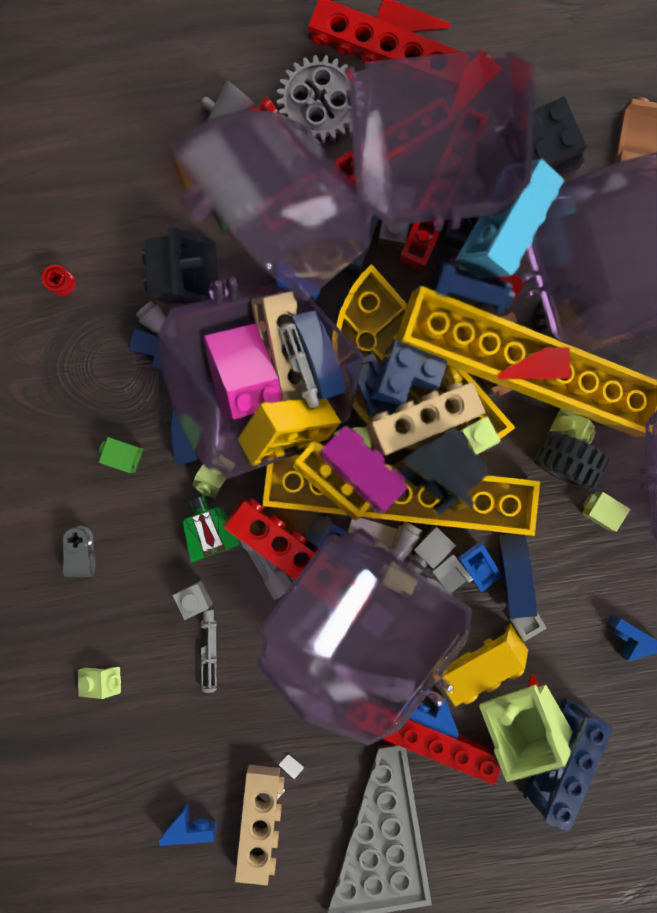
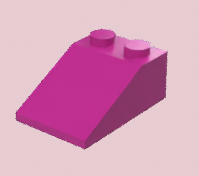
M256 324L203 336L222 417L237 419L256 413V409L263 403L283 402L277 374Z

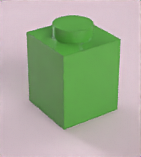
M108 437L106 442L103 441L99 448L98 456L101 457L99 463L128 473H135L143 448Z

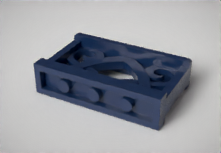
M438 257L431 280V285L436 294L447 297L448 293L452 292L489 303L500 313L504 312L505 307L509 308L511 306L515 291L511 290L512 285L504 278L478 279L471 272L455 268L449 260Z
M563 698L560 710L573 731L568 745L572 752L565 766L531 775L523 797L532 802L547 823L570 831L613 731V727L592 713L588 707Z

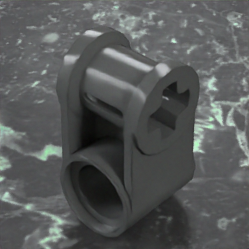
M83 525L69 529L63 536V574L65 577H93L96 569L93 532L90 528ZM74 536L82 537L83 542L80 543L79 540H75Z

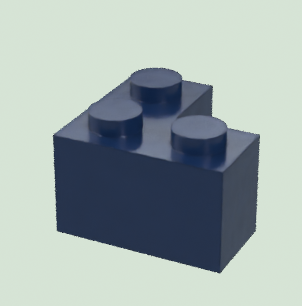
M396 340L385 351L369 399L396 409L405 403L410 387L429 394L440 386L447 361Z

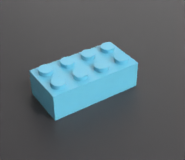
M542 159L507 168L458 254L456 261L478 279L512 275L518 269L520 259L525 250L532 244V237L538 226L545 220L548 208L557 198L558 190L564 179Z

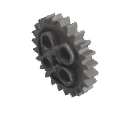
M314 55L313 63H309L307 58L304 57V66L301 67L295 62L294 73L286 70L288 80L280 79V86L283 88L277 89V97L281 98L277 100V108H281L279 111L280 117L286 118L284 120L285 128L292 126L291 132L293 136L299 131L301 132V141H304L307 136H311V144L315 143L316 138H320L322 144H325L326 137L329 136L335 142L336 133L345 137L344 127L352 130L353 122L351 120L358 121L359 114L356 111H361L362 103L358 102L362 100V92L358 91L360 89V82H353L355 79L354 72L346 74L347 64L341 68L338 67L337 58L330 64L328 63L327 55H325L323 62H319L317 55ZM324 78L329 82L326 85H319L316 81ZM308 81L312 85V88H310L305 82ZM300 93L308 96L302 101L295 99V96ZM336 99L344 102L340 107H336L331 103ZM326 110H327L332 116H334L333 119L329 118V116L327 115ZM317 114L323 117L319 122L310 120L311 116Z

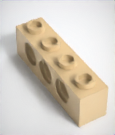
M278 292L252 298L251 303L255 323L277 374L283 402L286 400L306 399L301 395V392L306 388L301 373L293 370L287 350L283 354L284 341L279 331L280 328L277 325L278 317H280L281 326L290 323V316L297 315V302L293 297V292ZM283 332L289 353L292 355L294 352L287 332ZM289 371L292 373L290 381L288 380Z
M462 381L446 387L448 392L440 396L437 391L422 397L423 403L415 406L413 401L397 407L398 413L391 416L386 411L372 417L373 423L366 426L375 450L384 456L485 414L473 382L464 386ZM445 401H449L453 405L454 410L452 414L446 411ZM421 411H425L428 414V424L421 421ZM396 421L403 423L405 427L403 435L396 432L394 427Z
M258 765L248 766L235 882L268 885L269 875L275 874L276 858H272L271 854L272 848H277L279 831H274L275 821H280L282 804H277L278 794H283L285 779L280 777V768ZM266 793L271 799L267 802H262L257 798V795ZM262 820L266 822L268 826L265 828H258L255 826L254 822ZM258 847L263 849L265 853L256 855L252 852V849Z

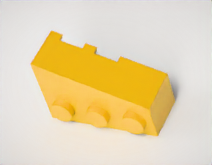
M326 398L318 399L320 405L312 408L308 407L306 399L261 404L238 438V442L251 465L260 464V459L270 454H274L276 458L284 455V449L297 446L299 450L308 447L313 441L319 443L329 439L341 421Z
M313 441L295 461L293 468L354 521L358 520L370 505L319 456V453L325 446Z
M511 623L504 627L506 630L505 634L492 641L489 637L483 641L485 646L472 653L468 651L441 669L437 680L455 707L463 702L465 705L469 704L478 697V694L485 690L491 692L497 689L502 681L508 678L513 680L523 674L528 648Z

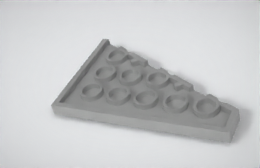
M396 744L378 746L327 913H387L432 905L407 751L403 747Z

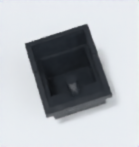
M565 96L514 118L506 126L494 129L509 167L542 159L561 176L579 169L585 161L583 153L587 148V144Z
M174 227L168 228V236L144 239L145 248L142 249L141 256L143 264L146 265V276L143 277V285L149 296L163 304L190 303L195 307L220 305L215 241L203 236H195Z
M456 428L443 434L430 444L422 445L392 466V469L400 472L405 480L415 488L421 486L439 500L437 504L431 507L436 516H440L449 508L452 511H457L476 504L471 500L467 492L489 475L485 469L487 467L485 461L478 454L473 453L468 446L470 443L466 435L461 431H457Z

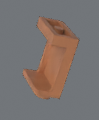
M638 97L630 99L623 108L613 170L657 178V103L649 102L647 98Z

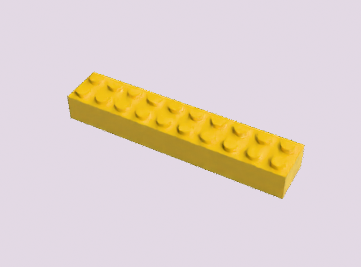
M421 286L411 293L396 340L447 361L449 366L634 437L653 435L657 423L656 379L450 297L438 295L435 291ZM543 348H569L570 378L498 379V373Z
M284 453V455L277 458L274 454L268 455L263 506L347 515L293 468L295 461L301 455ZM385 464L390 470H392L393 465ZM487 476L467 492L468 496L476 504L457 511H452L449 508L440 516H436L431 507L437 504L439 500L421 486L415 488L405 480L404 483L408 488L385 512L379 514L370 506L361 516L535 536L540 481Z

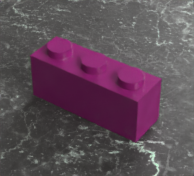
M345 426L321 450L319 456L377 513L381 514L408 488L404 483L405 478L396 469L390 470L383 463L385 461L384 457L373 448L370 450L363 443L364 438L358 431L353 428L349 430Z

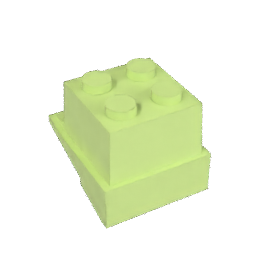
M534 685L479 705L495 746L494 752L507 782L566 765L572 752L568 745L573 731L547 685L540 687Z

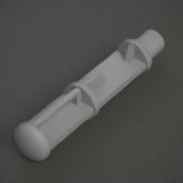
M293 323L285 324L280 327L279 331L293 370L300 372L306 388L301 392V395L306 398L309 408L320 405L316 396L318 390L314 383L296 326ZM292 329L295 330L298 342L302 350L301 352L297 351L293 336L290 331ZM283 332H287L294 352L292 355L289 353Z
M213 609L203 611V621L201 622V627L206 629V645L201 648V691L205 693H212L217 690V623L214 620ZM211 663H215V685L211 686ZM203 664H206L207 686H203Z

